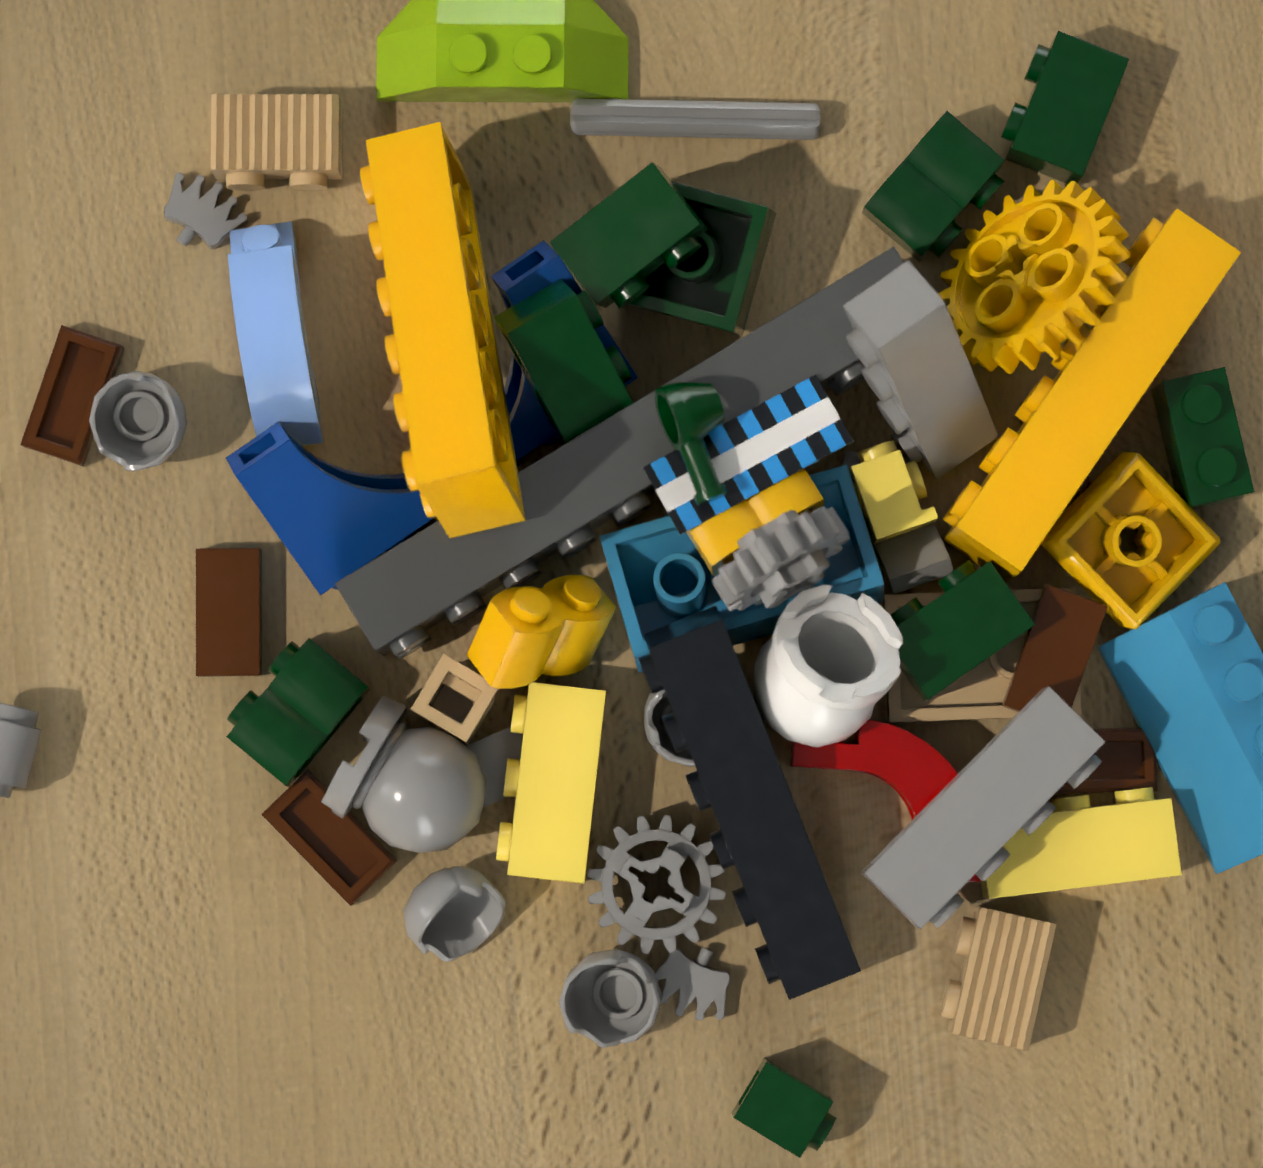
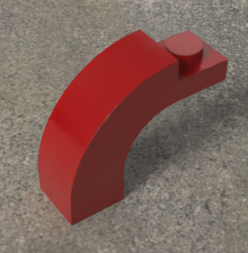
M868 720L856 731L855 744H844V741L821 747H813L791 741L790 767L857 771L875 776L886 782L898 793L907 807L911 821L958 774L936 749L921 738L894 725L874 720ZM974 875L968 882H980V879Z

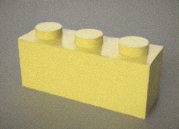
M532 682L528 685L527 696L515 694L510 732L523 734L520 759L507 758L503 793L505 797L516 798L513 823L500 822L496 860L508 862L507 875L585 883L606 691Z
M1153 787L1114 791L1116 804L1091 807L1089 795L1051 799V803L1056 809L1034 832L1028 835L1020 828L1003 845L1010 855L990 877L983 882L981 881L983 898H1001L1182 875L1172 798L1154 799Z

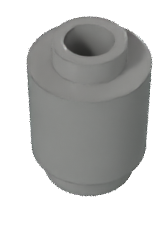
M0 703V796L10 798L13 787L23 789L27 787L41 729L35 728L39 712Z

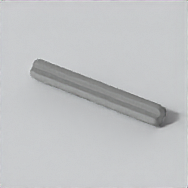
M577 98L573 100L571 105V129L576 135L814 140L818 138L821 123L820 108L815 103Z

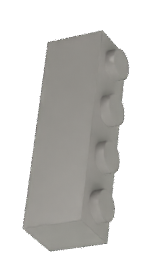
M909 260L843 305L854 330L846 335V339L854 353L864 364L865 368L861 372L871 389L880 399L876 405L886 422L893 429L894 433L891 435V438L908 463L914 460L916 463L921 461L937 480L999 437L945 302Z
M1049 686L1042 688L861 873L916 928L922 929L928 921L936 928L940 927L964 902V899L957 892L974 875L982 882L985 881L1009 857L1010 853L1003 845L1020 828L1030 835L1053 813L1056 807L1049 799L1066 781L1075 789L1100 765L1102 761L1094 753L1105 741Z

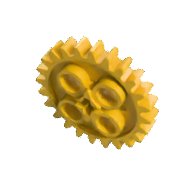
M1050 180L1042 195L1033 185H1029L1024 193L1023 201L1019 203L1010 195L1005 196L1003 212L998 216L989 210L983 212L986 226L981 231L967 228L964 233L971 243L966 249L951 250L950 255L958 264L956 268L941 272L940 278L949 288L942 290L938 295L946 304L967 359L971 364L975 365L978 362L988 372H992L1000 365L1008 374H1013L1021 360L1030 370H1034L1038 365L1042 352L1046 351L1054 360L1059 359L1061 352L1060 343L1067 338L1072 343L1079 345L1082 342L1079 328L1084 323L1093 326H1099L1101 323L1099 316L1094 312L1098 305H1110L1116 302L1117 299L1107 289L1109 285L1120 283L1126 279L1127 275L1117 264L1130 257V252L1122 244L1129 234L1119 223L1121 220L1120 215L1093 188L1089 187L1084 191L1076 181H1071L1063 189L1055 180Z

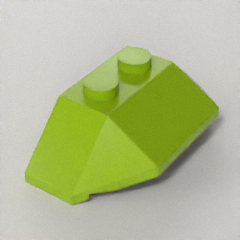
M410 0L377 36L376 100L377 102L572 103L577 98L628 99L629 38L594 0Z

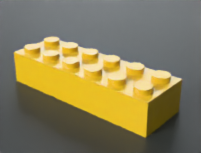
M441 122L366 140L369 166L360 168V176L369 205L375 204L377 221L368 223V231L376 259L384 261L386 277L378 278L376 284L383 313L386 317L392 316L394 334L385 336V347L393 373H400L403 392L394 393L393 401L396 417L402 432L409 431L411 450L402 453L403 469L408 486L411 491H420L422 505L427 517H437L449 538L526 521L471 182Z
M1178 208L1173 211L1164 223L1153 217L1146 228L1141 231L1128 250L1130 257L1123 261L1131 267L1126 274V279L1120 283L1109 285L1107 289L1117 299L1116 302L1110 305H1098L1094 312L1099 316L1101 323L1099 326L1091 325L1090 327L1083 324L1079 328L1082 342L1079 345L1072 343L1068 338L1061 346L1060 358L1057 360L1053 359L1050 363L1060 370L1054 380L1044 374L1014 416L1024 422L1017 433L1008 427L1003 435L997 439L979 465V468L988 474L981 485L971 480L943 517V520L952 526L943 541L980 567L991 561L1005 583L1024 569L1241 253Z

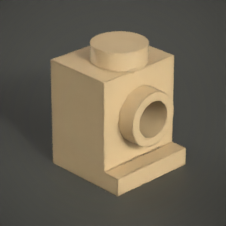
M443 653L411 710L470 744L494 704V696L499 688L490 687L483 676Z

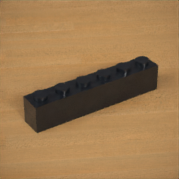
M713 606L643 634L650 653L638 657L652 694L665 689L673 712L662 716L663 722L675 752L678 753L689 749L697 771L685 775L699 811L710 807L713 809L720 829L708 834L722 869L734 865L737 869L743 887L733 890L732 894L745 926L759 924L766 944L755 948L768 984L781 980L787 997L791 1000L861 972L717 607Z

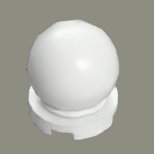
M820 585L804 590L787 604L778 619L772 638L760 648L754 666L752 696L764 721L785 739L813 747L841 742L854 734L871 718L875 703L890 690L901 671L899 669V648L903 644V639L891 615L875 600L863 593L858 600L845 594L830 593L832 585Z

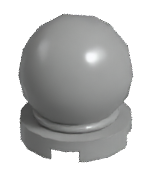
M382 696L359 732L364 735L363 740L368 743L355 766L344 760L342 761L321 803L331 808L332 813L342 819L348 814L352 806L355 809L362 807L370 829L392 847L417 853L448 850L479 823L484 805L487 779L476 755L460 738L448 731L433 726L406 729L407 724L402 720L408 707L399 701L394 702Z

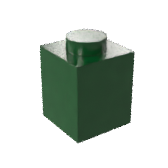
M766 1058L762 1060L732 1111L734 1119L801 1158L807 1146L816 1151L821 1147L836 1120L835 1116L828 1113L833 1104L829 1096Z

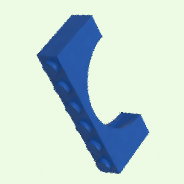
M544 240L491 276L500 292L506 309L559 279L576 295L582 292L560 256ZM602 325L595 329L604 348L606 349L614 345L632 375V379L624 383L626 388L629 383L638 377L606 327ZM511 352L509 373L504 389L518 468L522 462L521 458L541 444H553L561 440L562 437L551 426ZM280 422L275 423L226 457L238 481L320 596L331 588L337 590L336 582L366 565L383 552L386 553L416 535L418 528L434 518L427 517L422 505L420 491L410 490L405 473L393 475L364 474L329 464L303 448L288 434Z

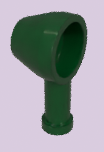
M677 382L656 388L654 393L655 405L661 426L670 444L681 453L696 492L694 495L696 504L702 505L727 495L726 487L719 481L703 440L705 436L724 421L723 405L713 384L705 382Z

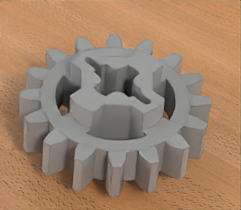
M823 506L810 515L808 512H804L800 516L796 510L786 511L762 527L752 529L737 541L740 548L733 553L735 560L722 566L719 569L720 574L714 577L712 582L730 612L735 609L743 611L753 603L756 606L764 603L766 608L779 606L797 593L810 589L825 577L822 571L830 565L827 558L839 553L843 549L841 545L850 540L849 532L833 507L826 510Z
M664 815L659 829L650 830L645 817L640 816L637 817L638 833L629 836L619 826L613 829L615 838L619 843L614 850L607 846L598 845L595 851L607 862L604 869L595 868L588 870L587 877L602 882V890L588 896L589 904L605 903L608 911L601 917L598 924L603 928L617 922L622 927L617 939V943L623 946L630 940L632 935L641 937L642 953L649 954L654 940L663 939L667 951L673 953L676 952L675 936L684 933L689 940L696 943L700 939L694 924L699 919L711 924L716 922L717 917L706 907L709 900L725 899L726 892L716 887H711V878L721 875L725 872V869H722V866L718 864L707 865L705 857L710 854L714 846L711 841L702 843L697 847L691 842L696 828L694 825L688 824L680 834L672 832L671 816ZM647 841L669 842L660 857L640 861L627 853L634 846ZM688 855L695 863L699 874L700 888L698 896L683 887L680 868ZM633 866L641 872L646 870L653 874L658 871L660 866L667 868L670 871L667 882L674 888V892L683 897L684 900L679 902L671 896L666 898L663 895L656 896L653 902L646 900L642 897L645 885L638 880L639 876L629 871V867ZM614 872L630 883L633 901L625 914L615 900L613 892ZM673 908L685 915L682 920L670 926L659 928L644 926L653 912Z

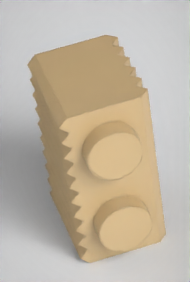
M216 93L211 95V172L216 179H226V188L254 191L264 189V179H289V188L319 191L328 188V179L342 180L343 104L339 95H261L256 93L250 95L243 93L237 95Z
M980 906L975 907L973 918L962 916L954 948V954L964 956L959 981L948 979L940 1011V1017L950 1019L948 1031L959 1036L1029 1051L1056 924Z

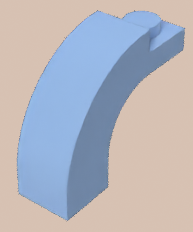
M289 221L229 230L231 254H228V266L234 319L255 434L258 436L275 423L280 422L288 434L301 446L323 443L320 401L303 316L297 245L293 223Z

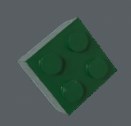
M672 181L707 227V230L696 238L701 247L675 268L670 269L665 262L649 274L645 279L650 284V287L628 305L743 336L776 213L767 206Z

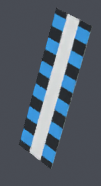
M815 374L715 428L703 438L719 481L726 487L727 495L711 502L697 505L694 499L696 492L681 453L678 450H674L648 464L643 469L681 535L850 444L853 440Z

